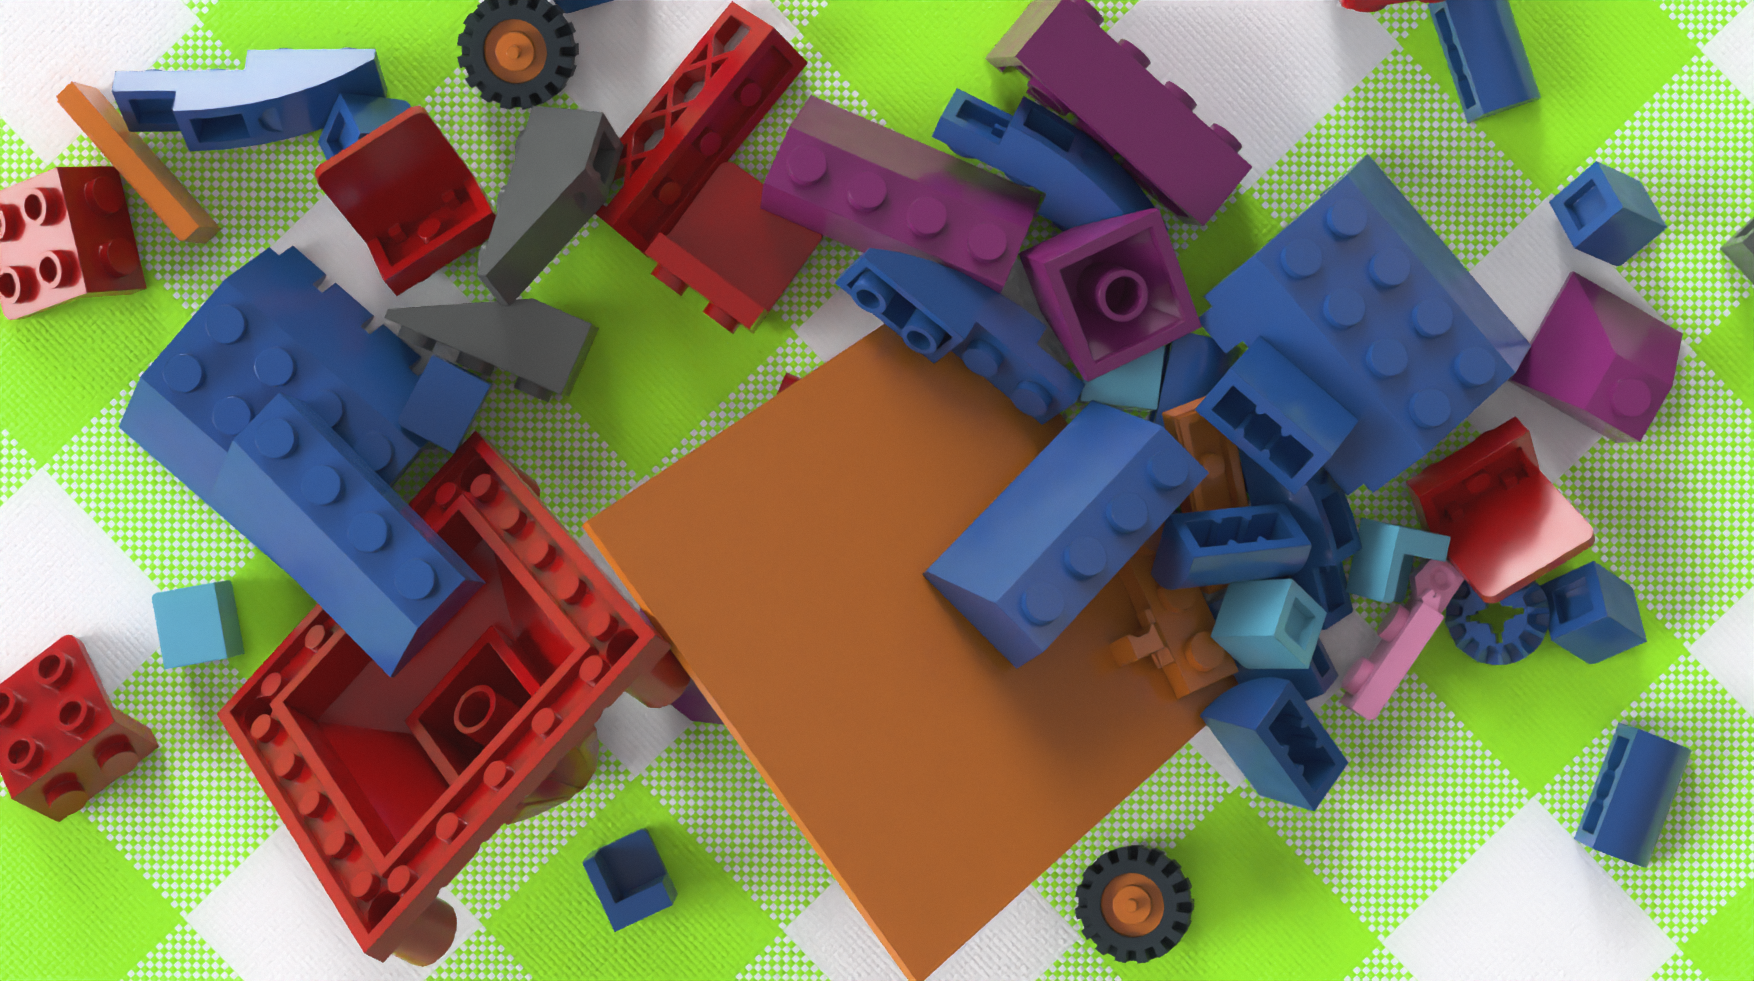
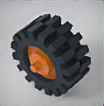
M484 0L477 5L478 8L473 13L468 14L463 22L466 25L464 32L458 36L457 46H462V55L457 58L459 67H465L469 77L465 78L466 82L471 88L476 86L482 92L480 95L482 99L488 103L492 101L500 103V108L511 110L515 107H522V110L545 103L567 86V81L574 75L577 67L574 63L575 57L579 55V43H575L573 33L576 30L573 23L567 22L563 16L565 11L558 4L553 5L547 0Z
M1144 845L1119 847L1098 857L1083 873V881L1081 885L1077 886L1075 897H1078V907L1075 908L1076 918L1082 921L1084 929L1081 932L1086 940L1091 938L1097 945L1095 949L1102 955L1108 953L1115 957L1114 961L1122 963L1128 961H1137V964L1146 963L1151 959L1160 958L1168 953L1181 941V938L1188 931L1192 922L1190 920L1191 914L1194 910V899H1192L1190 891L1192 885L1189 877L1185 878L1180 870L1182 866L1175 859L1171 860L1165 856L1164 851L1157 848H1147Z

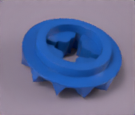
M1464 580L1446 607L1445 624L1449 629L1455 646L1477 662L1491 665L1515 663L1533 653L1543 641L1550 621L1548 600L1536 580L1500 601L1501 606H1512L1513 609L1523 607L1524 614L1514 615L1513 619L1504 621V632L1501 633L1503 642L1499 643L1498 633H1494L1491 623H1481L1480 620L1471 622L1470 615L1479 614V611L1487 609L1489 603L1484 602L1467 581Z

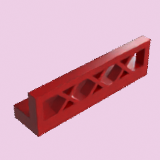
M731 1L621 136L620 141L624 147L613 182L624 178V185L607 206L603 204L595 215L648 257L645 251L658 233L661 232L665 236L670 233L717 167L723 162H728L808 62L773 26ZM741 26L749 30L748 34L734 50L724 53V46ZM705 79L704 87L694 99L684 102L685 94L692 85ZM664 129V136L655 148L644 152L645 143L653 133Z

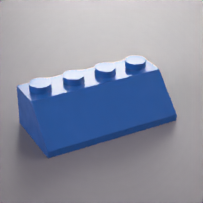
M279 392L232 441L211 495L390 677H395L486 583L305 401Z
M1092 400L922 575L1017 669L1043 653L1209 472L1163 426Z

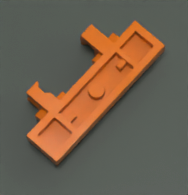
M1165 520L1118 571L1137 612L1136 616L1142 626V630L1109 644V647L1119 668L1151 655L1157 669L1163 667L1177 699H1180L1239 672L1232 656L1210 637L1215 620L1200 588L1168 590L1160 586L1151 575Z

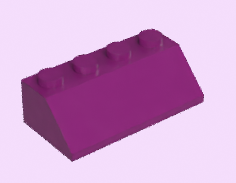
M810 95L789 126L763 184L760 208L863 253L869 248L901 252L931 260L957 270L1001 294L1042 194Z

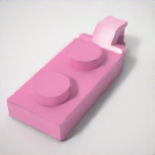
M1425 558L1409 575L1412 590L1409 593L1410 599H1408L1404 607L1396 604L1387 613L1377 630V635L1382 638L1368 659L1363 656L1360 657L1348 670L1341 684V688L1346 690L1339 703L1355 714L1369 721L1377 718L1445 616L1441 613L1465 580L1456 568L1447 561L1443 562Z

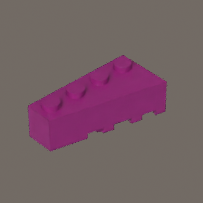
M1086 0L1032 1L986 56L985 60L1001 73L1008 66H1014L1029 79L1027 83L1029 89L1026 93L1041 106L1049 107L1064 117L1068 113L1072 114L1078 119L1073 125L1074 127L1086 134L1112 157L1118 152L1125 158L1120 166L1135 180L1141 189L1181 222L1205 226L1252 169V166L1238 154L1242 149V144L1222 126L1213 123L1209 127L1192 111L1196 108L1197 104L1182 88L1170 81L1163 85L1147 70L1151 62L1139 48L1125 39H1120L1117 43L1100 27L1104 18Z

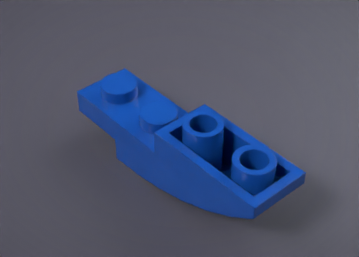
M350 47L340 49L279 48L275 50H247L244 70L216 68L210 70L162 71L158 69L115 71L111 91L129 132L181 131L189 152L226 150L262 145L323 129L340 92L387 97V87L376 49H356Z
M957 88L932 134L933 138L947 144L957 155L970 159L975 158L1004 172L1011 181L1018 185L1034 187L1046 193L1037 214L1051 220L1057 228L1064 232L1076 226L1155 208L1135 180L1110 154L1069 122L1023 96L1015 114L1011 115Z
M869 248L843 271L835 282L836 285L852 297L861 309L875 315L901 336L909 348L923 354L933 363H936L948 352L952 351L963 360L972 372L983 376L1009 397L1020 411L1032 416L1042 425L1074 404L1086 385L1037 345L1047 328L1044 323L1009 298L957 270L909 254Z
M1238 447L1245 489L1249 494L1251 506L1285 503L1312 544L1306 563L1297 574L1291 576V579L1327 612L1321 629L1327 630L1354 612L1350 594L1345 592L1347 581L1342 561L1361 550L1362 544L1347 497L1323 467L1314 474L1296 495H1293Z

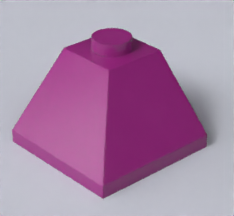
M1157 208L1076 226L1018 253L1042 315L1084 380L1088 382L1202 327L1162 215Z
M1572 271L1569 273L1530 341L1531 347L1519 368L1508 381L1615 443L1641 442L1673 386L1683 333Z

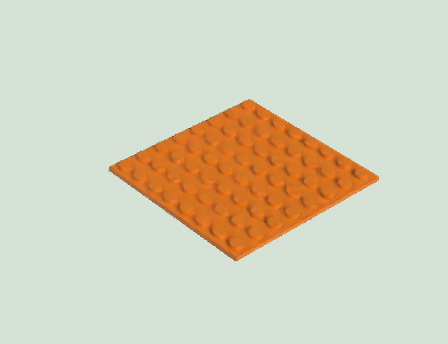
M884 323L587 520L582 527L655 629L672 646L670 650L908 981H924L1202 730L1206 723L1200 717V714L1217 697L1238 685V682L1233 674L1177 699L1163 667L1157 669L1151 655L1119 668L1109 644L1128 634L1142 630V626L1118 572L1043 653L1017 669L922 575L1068 423L1059 413L1043 425L1040 424L1032 416L1020 411L1009 397L983 376L972 372L963 360L952 351L948 352L936 363H933L923 354L909 348L902 337Z

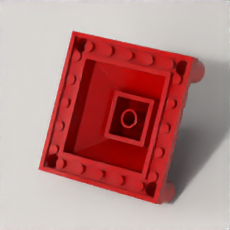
M476 430L408 505L486 583L395 677H390L317 603L217 713L220 721L364 954L382 963L392 954L412 965L424 967L435 963L444 956L455 938L457 916L454 908L449 903L437 897L439 890L447 886L476 855L480 845L483 842H487L504 823L510 825L539 815L571 800L574 795L586 787L597 770L599 757V740L597 728L594 724L600 719L605 708L612 706L624 691L648 708H662L670 705L682 695L689 685L691 678L670 650L672 647L670 643L649 623L557 517L544 505L540 499V488L537 482L507 460L488 439Z

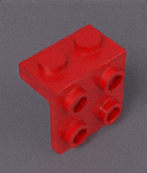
M413 106L320 164L314 173L319 187L365 241L384 282L396 296L417 283L425 281L433 273L469 250L483 244L490 236L497 215L481 183L427 110L421 106Z
M723 162L708 179L666 237L659 232L645 251V254L657 263L650 274L680 296L690 287L709 301L702 312L732 334L742 325L754 334L821 243L823 235L761 209L763 184L735 163Z
M114 166L55 167L0 190V303L3 314L8 320L25 319L80 298L131 295L147 289L120 173Z
M1516 416L1498 427L1482 433L1473 442L1441 461L1428 465L1419 474L1406 481L1421 528L1424 531L1451 537L1446 558L1486 603L1500 602L1587 550L1595 542L1592 526L1540 471L1530 431Z
M64 635L0 683V773L12 800L57 822H61L67 816L81 810L88 800L119 777L131 772L141 760L159 747L151 728L113 707L84 643L73 635Z

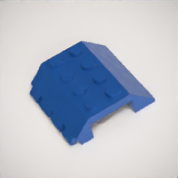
M1368 154L1321 193L1320 197L1251 258L1233 270L1203 297L1211 307L1199 317L1201 326L1225 354L1242 341L1249 348L1260 335L1359 419V422L1339 448L1322 466L1347 496L1363 484L1369 491L1371 490L1374 493L1430 452L1516 373L1531 347L1528 340Z
M293 245L280 255L270 247L219 285L141 375L119 425L123 432L285 572L286 570L211 495L232 441L279 392L305 401L391 488L425 449L435 450L438 445L407 430L398 423V418L422 373L416 375L412 371L422 357L384 324L369 334L365 329L373 320L374 315L336 282L324 292L317 289L327 275Z

